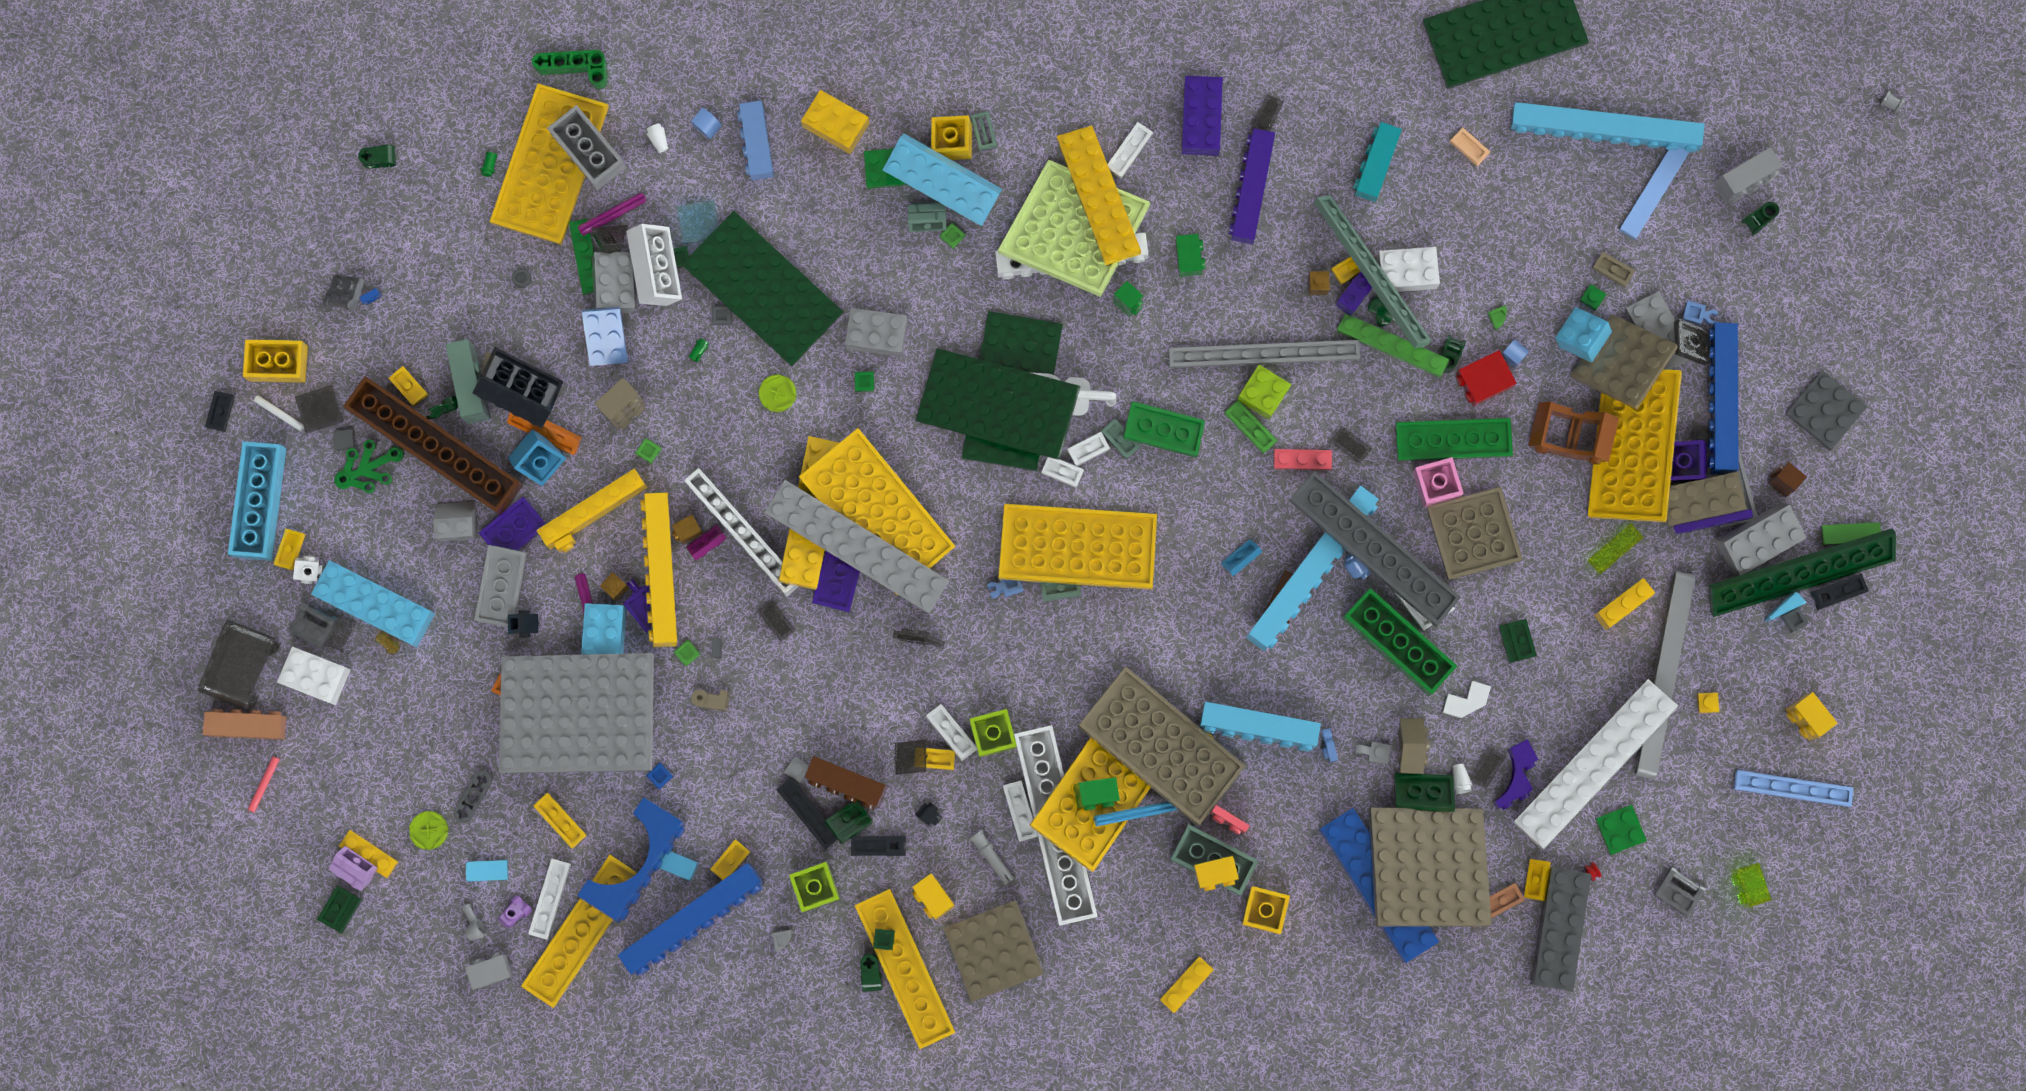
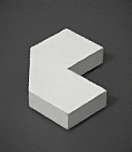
M1471 681L1467 699L1447 694L1442 713L1463 718L1485 706L1491 686Z

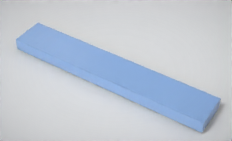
M1679 148L1667 151L1619 231L1633 239L1638 237L1689 152Z
M1735 770L1733 787L1734 790L1845 807L1852 806L1854 788Z

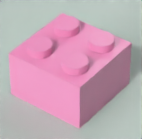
M1453 457L1415 467L1413 470L1423 508L1460 498L1464 494Z

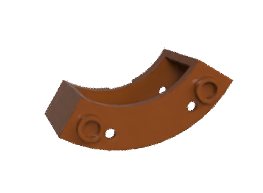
M1553 402L1538 403L1528 444L1529 447L1535 448V452L1540 454L1548 452L1567 458L1589 461V463L1600 465L1601 462H1609L1619 421L1618 417L1606 412L1585 411L1584 414L1572 412V408ZM1551 415L1571 420L1565 448L1545 442ZM1582 423L1599 425L1593 451L1576 450Z

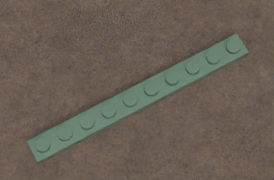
M1331 195L1317 197L1313 203L1399 325V328L1408 338L1410 344L1414 348L1427 346L1431 339Z

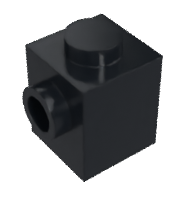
M520 610L518 614L508 615V634H519V638H530L531 634L539 633L538 614H530V610Z

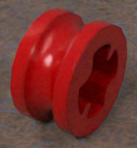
M1591 862L1590 866H1584L1585 872L1591 874L1592 882L1595 881L1596 877H1602L1600 870L1594 862Z

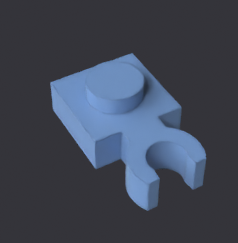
M1687 301L1682 321L1701 325L1702 321H1705L1706 324L1713 326L1716 321L1711 320L1709 316H1717L1718 311H1705L1706 305Z
M999 579L1000 583L990 582L987 584L988 590L996 589L995 592L990 593L991 598H997L1000 593H1004L1005 597L1023 592L1021 581Z
M1330 728L1321 731L1325 743V748H1322L1323 757L1328 759L1329 763L1336 762L1338 758Z

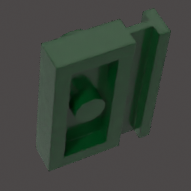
M1527 619L1498 626L1509 664L1537 656Z
M858 801L850 803L825 820L826 826L838 838L841 845L873 823V820L868 817L867 812Z
M337 885L317 920L343 934L363 899Z

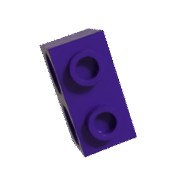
M1361 271L1335 305L1351 316L1373 289Z

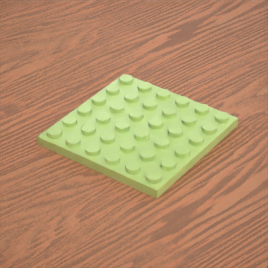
M1048 160L1000 245L998 254L1101 297L1120 261L1109 265L1104 264L1068 168ZM1117 188L1133 231L1136 233L1150 207V202Z

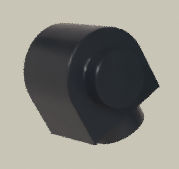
M931 802L928 804L923 803L915 813V816L929 827L932 825L936 826L942 819V816L937 812L938 808Z

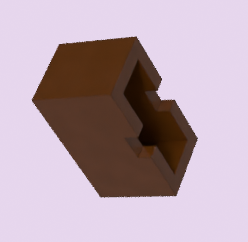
M1788 462L1784 466L1780 464L1778 468H1775L1770 473L1769 477L1771 479L1768 484L1786 498L1798 489L1807 476Z

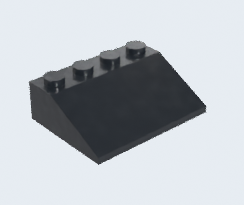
M494 347L472 394L542 428L553 409L563 381Z

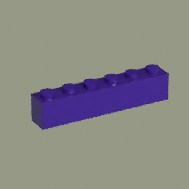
M1253 128L1252 134H1248L1246 145H1250L1249 152L1244 153L1243 163H1246L1245 170L1241 169L1239 180L1243 182L1242 187H1238L1236 193L1239 203L1238 206L1234 205L1232 216L1236 218L1235 223L1230 224L1229 234L1232 235L1231 241L1254 244L1276 132Z

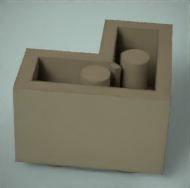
M1400 718L1398 731L1400 773L1423 774L1424 766L1428 765V754H1426V751L1430 750V740L1426 739L1428 738V727L1424 726V720L1420 718Z

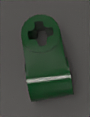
M381 145L362 148L358 153V158L367 169L388 168L389 165L394 167L396 166L395 146Z
M1767 202L1746 216L1741 222L1748 226L1752 231V236H1754L1775 219L1779 214V206L1775 202ZM1765 209L1772 210L1773 216L1767 215Z
M1451 335L1447 336L1441 356L1449 359L1452 362V366H1446L1443 373H1451L1455 369L1464 350L1465 340L1459 341L1451 338Z
M866 954L860 961L862 992L882 990L878 959L873 954ZM868 957H870L871 961H875L871 968L864 965Z

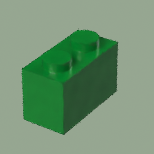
M1199 234L1176 236L1179 277L1202 275V269H1205V258H1201V251H1204L1203 239L1199 240Z
M1126 281L1114 293L1113 303L1130 318L1133 314L1136 316L1143 309L1144 295Z
M1116 777L1079 782L1074 785L1077 808L1084 807V811L1096 809L1097 805H1103V808L1115 806L1114 803L1120 801Z

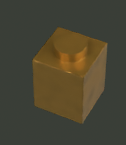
M1310 271L1308 276L1309 295H1328L1330 290L1329 271Z
M692 514L672 525L674 529L671 532L677 542L681 541L683 545L703 534Z
M613 572L600 585L616 602L629 589Z

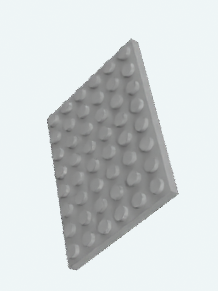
M654 654L502 657L499 773L652 771Z

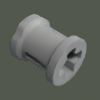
M1888 90L1879 105H1884L1897 114L1905 99L1894 96Z

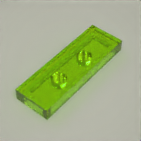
M1630 523L1590 557L1587 562L1601 575L1644 537Z

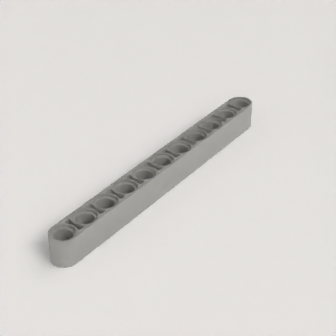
M1674 571L1672 577L1674 581L1671 582L1668 597L1670 599H1668L1665 613L1667 618H1664L1658 649L1659 655H1657L1654 669L1656 674H1653L1652 683L1671 700L1695 583V575L1680 571ZM1668 718L1640 747L1635 766L1637 768H1635L1634 772L1636 776L1655 780Z

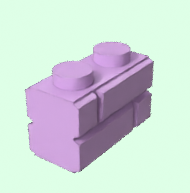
M344 846L334 856L329 870L335 873L338 878L348 882L353 888L362 891L371 882L377 867Z

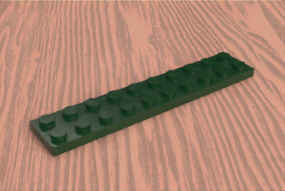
M1891 528L1710 584L1711 615L1713 617L1720 616L1896 561V532Z

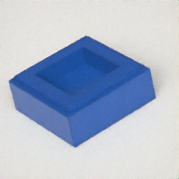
M375 288L359 298L363 304L368 305L381 298L382 295Z
M661 762L646 775L659 790L674 777Z

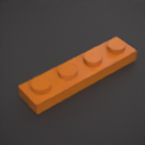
M511 412L508 416V424L526 433L533 429L547 438L555 447L572 455L577 453L581 436L546 420L541 428L521 417L513 415Z

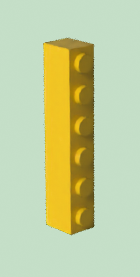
M633 469L545 524L537 532L545 545L552 549L555 547L553 543L569 534H576L647 489V486L638 472Z

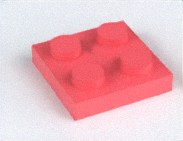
M1217 805L1210 812L1213 815L1212 819L1221 825L1226 823L1230 826L1228 829L1237 835L1240 833L1244 834L1250 826Z

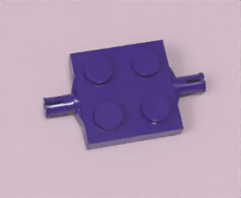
M634 579L630 580L632 584L628 582L627 585L631 588L633 594L623 604L645 633L648 634V630H652L651 623H648L647 611H651L650 604L646 603V593H649V585L639 587Z

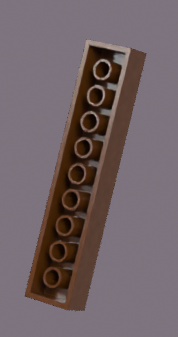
M364 376L343 405L351 414L498 515H501L508 508L523 487L511 475L366 376Z

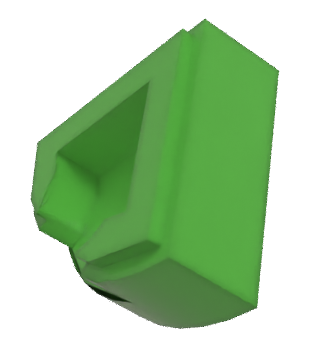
M1506 305L1487 313L1495 330L1499 329L1505 322L1507 314Z

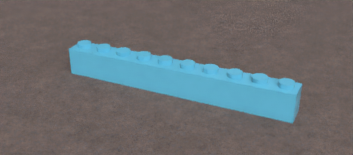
M1515 102L1513 106L1511 129L1517 133L1529 131L1534 132L1536 135L1571 136V138L1577 140L1589 138L1594 142L1607 140L1613 144L1625 142L1631 146L1642 144L1647 145L1649 148L1666 147L1668 150H1677L1679 148L1685 149L1686 152H1696L1701 149L1705 126L1704 123Z
M1360 485L1349 501L1366 516L1368 514L1372 516L1378 508L1375 504L1379 499ZM1325 532L1246 638L1264 652L1268 647L1272 649L1278 641L1275 638L1279 632L1283 634L1288 628L1289 624L1286 622L1289 618L1292 617L1294 619L1300 612L1298 606L1301 602L1306 604L1312 596L1309 593L1313 587L1317 589L1323 581L1320 578L1322 574H1328L1334 565L1331 562L1334 558L1339 560L1345 552L1342 549L1343 547Z

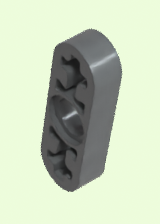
M479 771L474 775L454 810V817L457 821L466 823L472 819L492 784L493 779L490 773ZM486 775L487 783H482L480 786L483 791L481 792L479 789L473 788L474 784L476 786L480 784L479 776L483 777ZM472 791L478 793L479 797L476 802H470L468 799V795ZM464 802L474 806L472 809L468 807V809L466 810V813L468 814L467 818H460L461 814H459V811H464L466 808V805H463Z

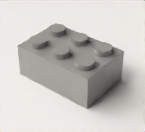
M1770 147L1723 174L1714 187L1725 204L1729 202L1734 204L1741 200L1742 196L1747 192L1751 194L1758 190V187L1763 183L1767 185L1780 174L1778 171L1783 165Z
M594 252L592 257L594 309L620 306L621 313H632L635 308L633 266L630 252Z
M851 308L845 341L846 349L903 357L908 325L907 315Z

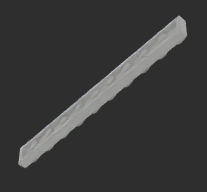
M1359 340L1169 348L1170 368L1360 360Z

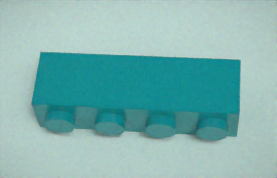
M1380 122L1379 128L1375 126L1371 136L1375 138L1373 145L1369 144L1365 153L1369 155L1367 161H1362L1359 170L1363 173L1360 179L1356 178L1353 189H1356L1355 196L1373 202L1377 201L1402 131L1401 128L1384 122Z

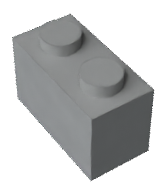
M500 952L489 955V959L483 962L481 959L470 962L471 966L465 967L472 990L512 978L513 975L507 956L500 955Z

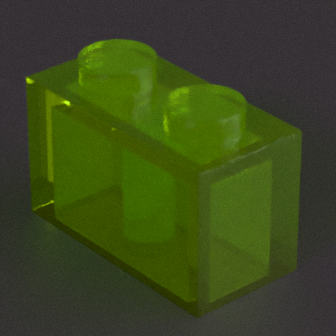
M1759 863L1732 870L1733 875H1731L1733 884L1738 886L1740 892L1738 898L1741 905L1749 908L1772 901Z

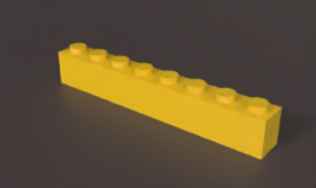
M668 493L644 494V500H640V508L645 514V518L641 519L642 530H646V537H643V548H647V555H644V567H648V574H645V585H649V593H646V603L650 604L651 610L647 611V620L652 626V630H648L649 642H653V647H671L677 645Z

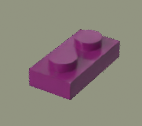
M715 525L686 546V548L696 561L705 556L714 547L719 546L727 538L718 525Z

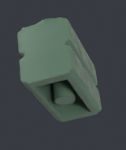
M940 202L908 205L909 232L947 230L946 206Z

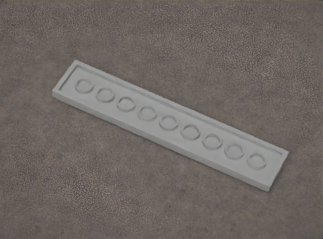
M786 480L783 481L764 512L927 613L931 612L949 582L946 578Z

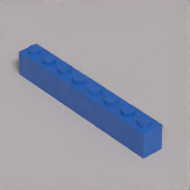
M1715 322L1708 330V340H1711V346L1708 348V358H1711V365L1708 366V376H1711V383L1708 384V394H1711V401L1708 403V412L1711 413V419L1708 421V431H1711V438L1708 439V449H1711V456L1708 458V468H1711V474L1725 475L1739 470L1738 323Z

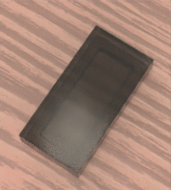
M1489 746L1470 776V780L1486 790L1506 756Z

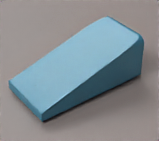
M1794 592L1764 619L1766 622L1805 604L1806 601L1797 592Z
M670 852L668 855L665 854L661 860L663 863L660 869L692 881L699 863Z
M508 860L466 862L467 882L508 880Z

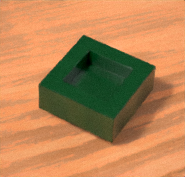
M687 246L673 249L677 268H683L682 263L689 257Z
M875 929L873 948L893 951L895 931Z

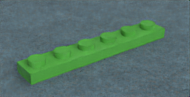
M1346 313L1337 329V332L1359 340V342L1439 378H1441L1449 363V359L1423 347L1414 348L1409 341Z

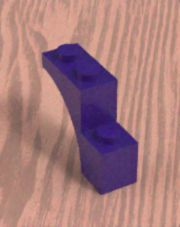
M1528 739L1508 749L1512 762V776L1506 791L1493 802L1496 809L1500 807L1503 810L1513 805V800L1519 798L1521 801L1529 797V792L1533 790L1522 770L1524 768L1527 771L1536 766L1534 762L1539 760Z

